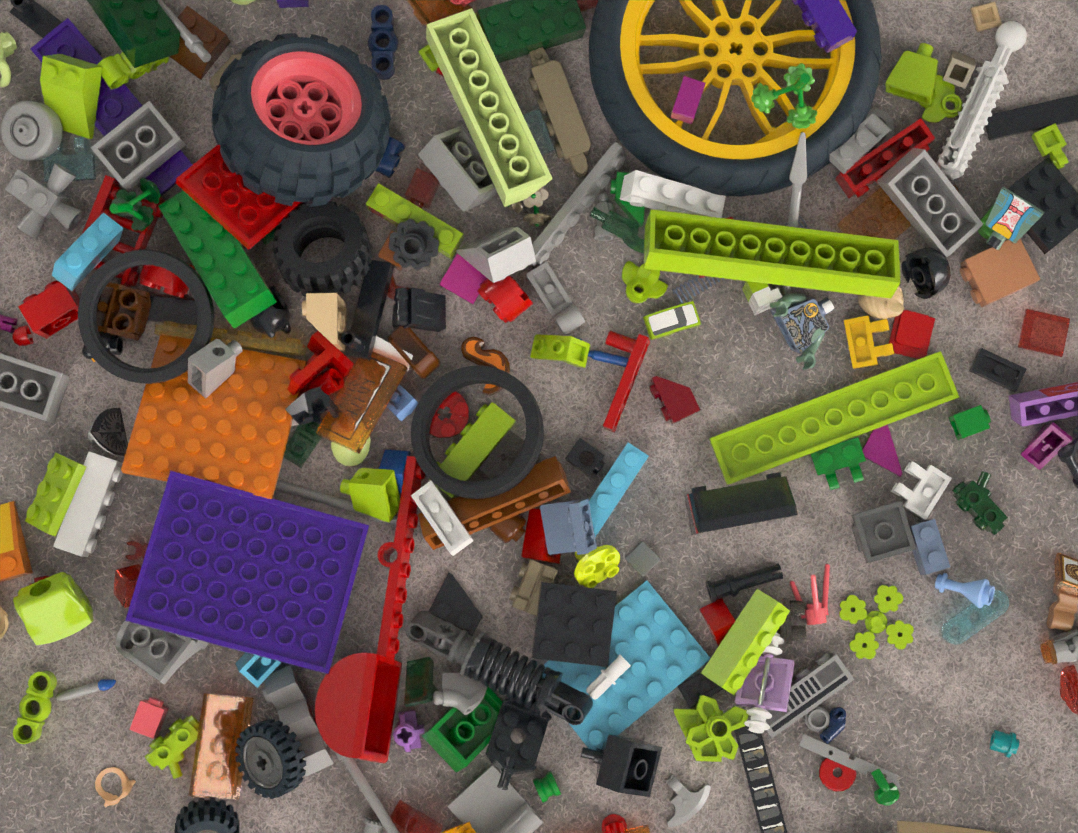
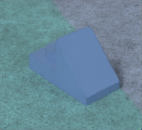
M394 378L388 381L376 394L377 398L401 422L418 405V402Z

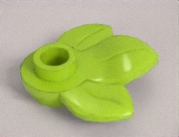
M940 75L936 76L931 105L919 103L921 107L925 108L922 119L931 123L940 122L945 117L954 118L958 116V112H961L963 108L961 98L955 94L954 84L943 81V76ZM947 102L953 103V110L947 109Z
M631 261L626 262L621 278L627 285L625 290L627 298L633 303H643L648 298L657 299L663 296L668 285L658 280L660 270L644 269V264L638 267ZM638 287L642 290V292L637 293L634 290V288Z

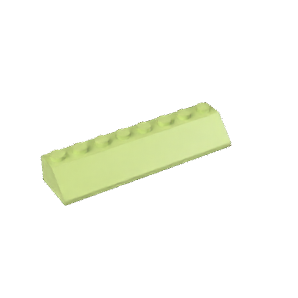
M471 8L427 24L426 40L503 206L506 207L527 199L550 182L552 176L473 9Z

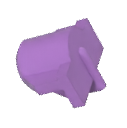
M416 711L398 712L399 722L396 724L393 733L395 742L400 746H404L406 752H411V749L421 748L419 734L425 732L424 724L418 725Z

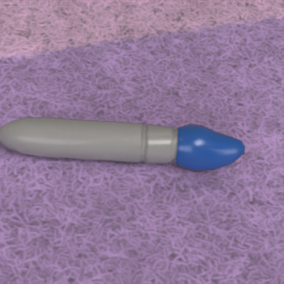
M102 679L95 683L65 690L56 696V700L66 701L99 690L106 691L115 685L116 680Z

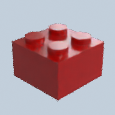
M53 281L45 286L43 292L26 297L23 300L24 303L18 306L32 331L47 339L78 320L80 298L74 289L71 291L61 282Z

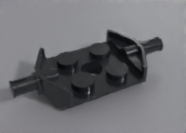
M505 699L502 701L485 753L490 762L500 769L501 776L497 785L498 788L508 790L513 774L533 772L536 769L535 764L548 722L552 719V716L547 711L540 717L534 711L527 709L524 703L518 704L515 699ZM516 730L522 734L523 740L521 743L518 744L512 741V731Z

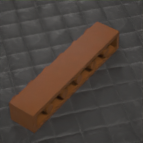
M554 456L535 464L530 473L518 485L505 493L484 499H471L459 496L447 503L469 535L571 493L565 471L557 457ZM419 513L418 517L423 538L433 550L444 546L424 514Z

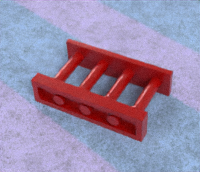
M105 175L82 234L102 213H105L123 228L134 231L131 228L134 221L120 217L110 211L113 199L117 198L116 194L121 190L119 187L120 183L115 178ZM161 195L158 204L150 203L146 199L141 200L142 206L153 209V221L144 231H134L140 234L135 247L118 242L112 250L126 253L146 249L158 217H163V213L158 207L165 202ZM100 261L94 269L97 270L105 262ZM139 266L126 269L115 277L122 279L120 285L127 287L135 286L139 278V272H137Z

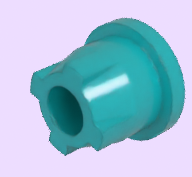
M994 730L989 749L1004 753L1005 757L1010 758L1012 754L1017 753L1020 741L1016 739V733L1011 732L1008 734Z

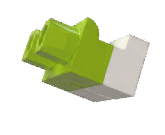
M745 281L742 288L754 315L770 309V303L777 302L782 298L779 289L776 288L771 291L767 283Z

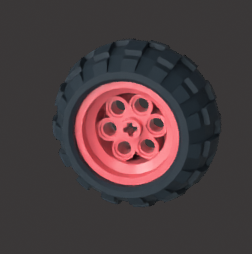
M296 33L277 35L273 41L266 39L252 44L245 49L240 60L235 58L220 77V83L214 94L211 120L213 134L217 145H220L222 158L232 173L235 172L243 177L244 186L258 195L265 192L274 196L276 203L292 206L294 201L306 202L309 207L326 205L332 197L337 198L340 196L342 199L362 185L364 179L366 180L375 172L388 144L391 117L386 95L381 94L380 80L371 67H368L367 64L359 63V57L355 52L344 45L337 47L328 43V38L311 34L310 38L298 37Z

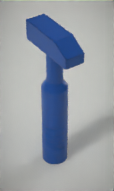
M598 350L589 351L588 357H591L593 360L626 367L628 363V357Z

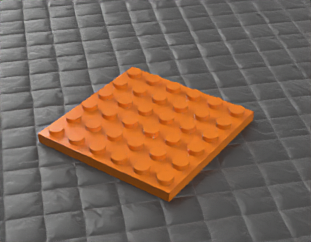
M161 333L151 368H158L176 360L185 352L193 339ZM243 349L236 356L234 373L207 398H204L188 383V371L165 382L146 384L122 464V473L167 482L170 471L254 493L253 495L273 499L293 421L286 408L300 394L299 391L293 396L287 390L291 381L289 377L296 369L300 368L302 370L307 365L306 361Z

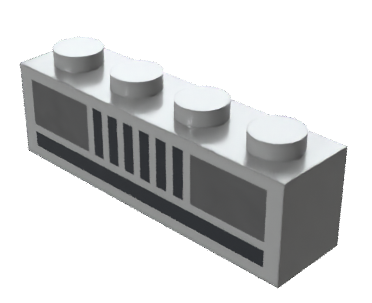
M825 653L816 660L817 665L810 670L806 667L795 675L797 679L791 683L787 712L766 709L772 715V718L766 719V724L770 726V729L765 731L769 737H775L855 680L837 654L829 655Z

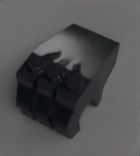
M321 387L311 388L286 408V411L299 425L310 422L321 424V414L327 410L334 419L339 417L338 407L324 393Z

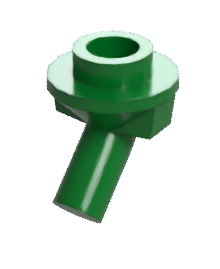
M880 768L873 771L871 775L879 787L874 792L875 801L886 806L892 805L900 797L897 786L893 782L888 784Z

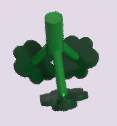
M145 178L140 179V189L143 193L137 196L134 191L128 193L126 190L121 189L116 194L117 198L113 199L110 205L111 213L117 214L120 217L126 215L133 217L132 220L134 222L131 228L134 231H144L153 221V209L142 206L141 200L146 197L150 203H159V188L154 182L147 181Z

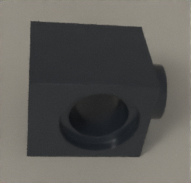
M579 438L565 457L566 461L588 477L592 472L597 475L605 464L601 461L604 455L581 438ZM588 452L592 454L594 461L591 465L585 466L580 462L579 457L582 453Z

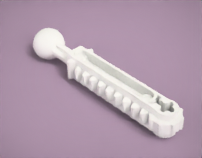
M1007 21L997 29L995 35L996 44L998 45L997 51L991 62L985 61L982 67L976 68L979 75L973 79L975 84L970 87V94L966 95L967 101L962 104L963 110L958 112L959 118L954 121L955 127L950 130V137L946 138L947 144L942 147L943 153L938 155L939 159L936 164L948 179L954 180L964 175L965 169L968 168V160L973 158L971 156L972 151H976L975 145L980 142L979 136L985 132L983 130L984 125H988L987 119L992 116L991 110L996 108L995 102L1000 99L999 93L1004 90L1003 85L1009 83L1004 68L1011 53L1021 49L1026 43L1027 38L1026 29L1016 21Z

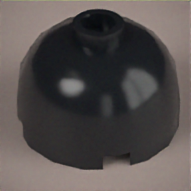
M922 248L905 256L907 258L902 262V274L907 283H909L911 278L918 291L914 293L917 297L922 299L931 298L943 291L948 285L951 277L950 265L945 256L939 251L932 248Z

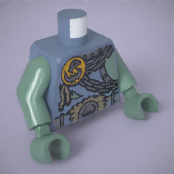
M785 293L777 302L770 303V307L773 308L770 312L790 349L799 354L802 353L801 356L796 358L797 363L804 362L803 370L813 368L816 364L814 355L825 336V332L829 329L824 316L833 311L834 306L827 297L817 303L815 298L803 293Z

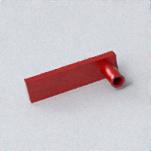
M610 331L606 338V345L631 353L603 424L606 430L614 433L650 344L649 337L639 334L636 340Z

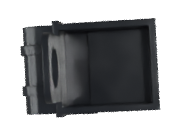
M418 288L395 289V304L393 305L392 326L394 328L403 325L404 328L408 327L433 332H440L446 329V295L429 293Z

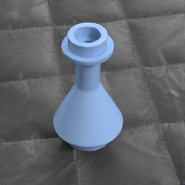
M944 573L943 575L939 574L935 582V588L939 589L940 593H943L945 589L960 592L978 608H982L984 605L989 606L994 597L995 587L989 584L988 579L961 583L948 579V574Z

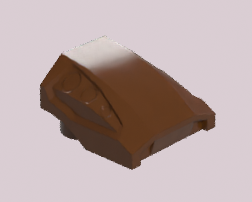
M109 282L102 291L97 305L96 320L98 331L138 341L145 331L150 313V293Z

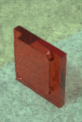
M1025 309L1018 348L1063 357L1070 318Z

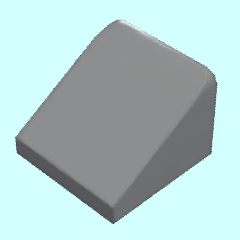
M644 542L625 558L642 577L661 560Z

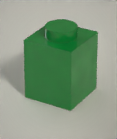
M981 405L948 417L957 440L990 428L989 423L991 419L989 413Z

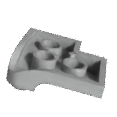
M124 621L116 638V650L123 657L164 685L184 662L199 650H204L209 644ZM134 643L133 648L129 649V645Z

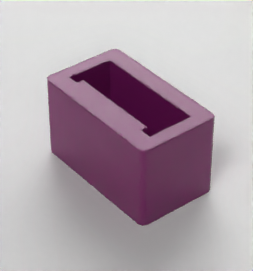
M687 76L683 77L671 118L689 124L693 123L706 84L705 82Z

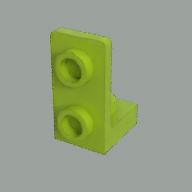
M536 334L530 357L538 360L563 361L579 368H585L590 344L572 336Z

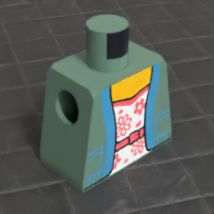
M1002 187L985 224L994 230L986 243L996 250L1001 248L1006 239L1016 243L1039 220L1044 211L1006 187Z

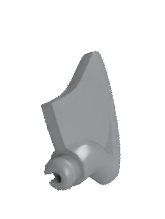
M443 673L442 691H435L433 693V703L435 705L442 704V706L457 708L464 715H467L480 704L486 693L487 686L482 685L481 680L476 682L473 678L464 677L460 673Z

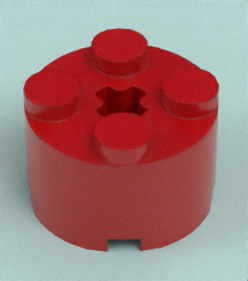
M188 264L196 271L194 265ZM143 265L139 277L141 278L140 284L158 290L162 286L164 287L163 292L183 298L184 294L187 295L189 288L177 275L159 266Z
M510 275L495 283L486 278L479 284L480 288L477 290L485 301L495 305L492 310L505 323L514 321L534 304Z

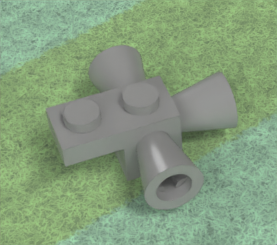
M54 163L47 184H43L22 169H17L5 190L32 209L16 224V227L27 235L38 238L46 217L56 218L69 232L73 231L83 219L84 212L67 205L66 202L69 198L61 192L77 176L66 167Z

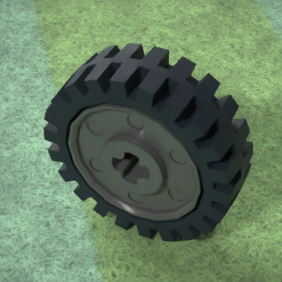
M275 719L263 720L246 728L241 732L236 742L238 746L235 747V752L239 754L235 757L236 762L241 763L238 766L239 772H244L242 776L244 782L249 780L247 786L250 789L255 788L254 793L257 795L262 794V797H270V799L278 798L297 788L302 783V777L306 773V770L303 769L306 766V760L302 759L305 756L304 750H299V747L302 746L300 740L296 742L294 739L297 735L294 732L289 733L290 727L287 725L283 726V722L279 720L276 722Z

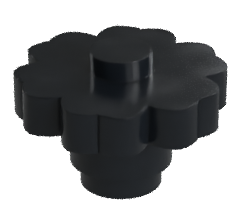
M412 218L400 222L397 226V231L391 233L389 237L388 247L391 251L395 252L393 260L403 268L412 265L414 269L419 270L422 267L429 266L431 257H435L439 253L440 241L434 237L435 228L425 220L420 221L418 224Z

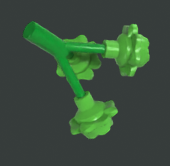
M803 63L788 68L789 73L784 75L787 87L776 91L775 89L769 90L768 85L759 83L757 88L753 89L751 101L754 103V107L759 109L760 112L764 111L766 114L770 113L771 108L775 106L773 100L777 99L779 95L793 90L798 95V104L795 110L791 109L788 111L787 122L792 123V126L798 129L808 128L810 124L816 122L817 111L812 110L811 106H806L803 97V91H810V84H813L815 79L812 76V68H805Z

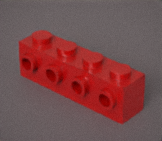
M919 119L862 157L845 174L840 172L835 180L848 199L854 195L859 198L870 190L869 185L875 181L877 182L912 148L924 149L928 152L930 150L929 145L935 137L924 121Z

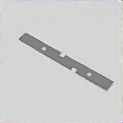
M803 734L799 746L865 775L867 771L872 773L880 768L881 772L887 775L886 780L888 784L893 782L898 789L905 791L901 788L896 777H900L899 775L858 757H855L853 761L849 759L850 754ZM830 750H832L833 752L832 755H829L828 753Z

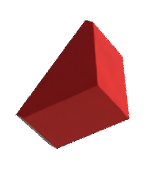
M722 598L699 609L718 647L735 622L734 617Z

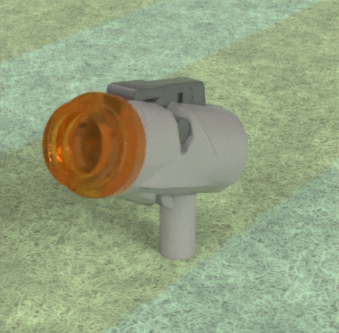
M1078 628L1055 635L1046 640L1045 643L1040 644L1045 664L1051 663L1054 665L1062 662L1077 661Z

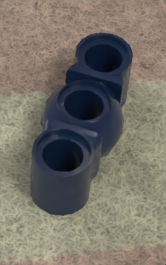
M377 5L371 11L372 33L368 38L367 44L373 58L371 62L373 71L380 80H388L395 73L394 53L398 49L399 42L393 27L394 18L391 9L386 5ZM382 15L389 17L385 23L377 22L378 17ZM381 39L389 41L385 47H379L377 43ZM381 63H388L390 65L385 71L377 69Z

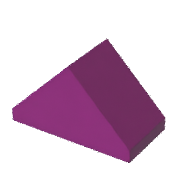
M1054 422L1042 426L1020 455L1037 469L1041 470L1073 438Z

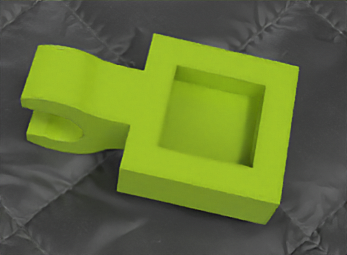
M1056 123L1035 132L1031 136L1041 156L1050 155V160L1058 170L1069 163L1062 151V148L1067 143Z

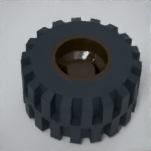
M203 797L199 798L198 802L194 800L189 802L188 807L183 806L180 814H177L174 833H240L239 817L237 811L234 812V807L231 804L226 806V801L220 799L218 802L215 801L214 797H210V800H205Z

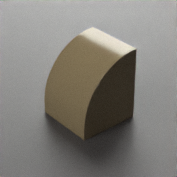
M952 50L942 80L966 89L976 67L975 59Z

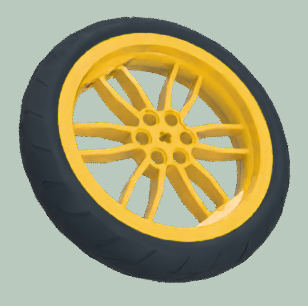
M598 0L589 36L590 75L596 98L608 124L623 146L646 167L665 179L693 186L713 194L737 197L762 195L791 186L792 182L789 179L800 133L804 132L806 135L808 178L831 163L829 161L830 154L856 133L859 125L865 121L873 103L878 86L882 55L880 30L872 0H839L856 28L857 33L851 41L832 50L829 59L795 58L773 53V48L795 42L815 41L813 30H795L770 36L762 34L761 30L777 12L783 0H775L759 19L748 14L752 0H745L738 19L729 17L723 0H711L717 16L713 21L697 8L691 0H678L686 14L708 36L706 38L679 34L641 35L644 21L655 0ZM747 27L751 29L752 34L745 35L741 32L740 28ZM724 28L728 34L725 36L718 35L716 29ZM639 46H674L697 51V56L676 62L640 64ZM760 47L765 51V55H757L753 49ZM712 49L716 52V56L708 57L704 50ZM731 49H732L734 52H735V51H739V55H737L736 53L731 54V53H730ZM803 63L805 68L810 67L812 70L827 69L828 76L818 101L812 107V110L817 111L816 122L810 124L808 128L798 129L787 121L776 129L775 127L772 128L764 113L755 108L754 103L751 101L753 86L757 83L768 85L769 90L775 89L777 91L781 89L762 68L763 66L788 69L790 66H797ZM701 68L707 69L709 73L702 81L706 83L703 93L713 85L721 89L717 109L702 137L699 138L682 129L683 121L673 122L663 113L652 98L644 81L643 74H675ZM749 68L753 71L754 76L747 77L742 73V70ZM725 69L728 71L729 76L726 78L720 77L717 71ZM738 85L741 88L753 118L766 135L753 144L729 145L709 141V136L721 116L730 86ZM784 93L775 100L788 117V111L794 109Z

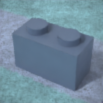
M935 519L910 525L916 550L912 551L920 575H927L950 568Z

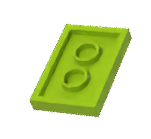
M55 452L54 457L48 463L43 481L38 485L36 497L27 510L25 522L56 537L87 466Z

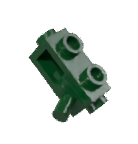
M982 471L977 483L974 480L966 483L961 481L952 490L954 492L953 496L957 499L955 501L957 506L965 513L968 511L974 517L972 521L981 531L986 530L995 535L1005 526L1003 522L1008 517L989 498L991 492L986 489L991 474Z

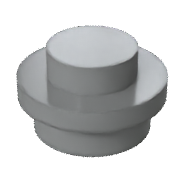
M817 706L804 716L806 726L812 731H823L829 725L830 716L823 707Z

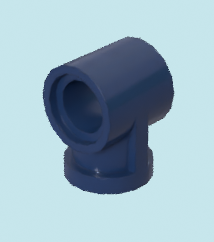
M389 137L383 158L375 171L391 178L395 172L393 170L394 167L397 168L401 159L399 153L404 151L405 145Z

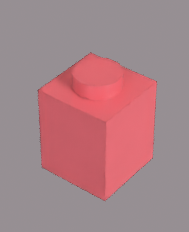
M149 697V700H141L129 730L150 738L158 737L169 708L163 706L164 701L154 697Z

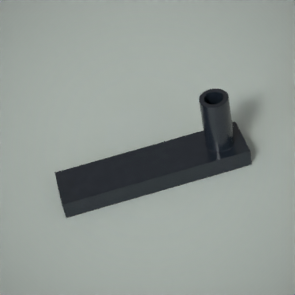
M11 0V4L14 7L10 10V13L42 38L62 23L34 0ZM93 46V48L99 53V55H101V52Z
M372 260L368 264L369 271L363 279L350 331L343 332L341 335V342L346 345L345 355L369 361L372 356L394 270L393 264Z

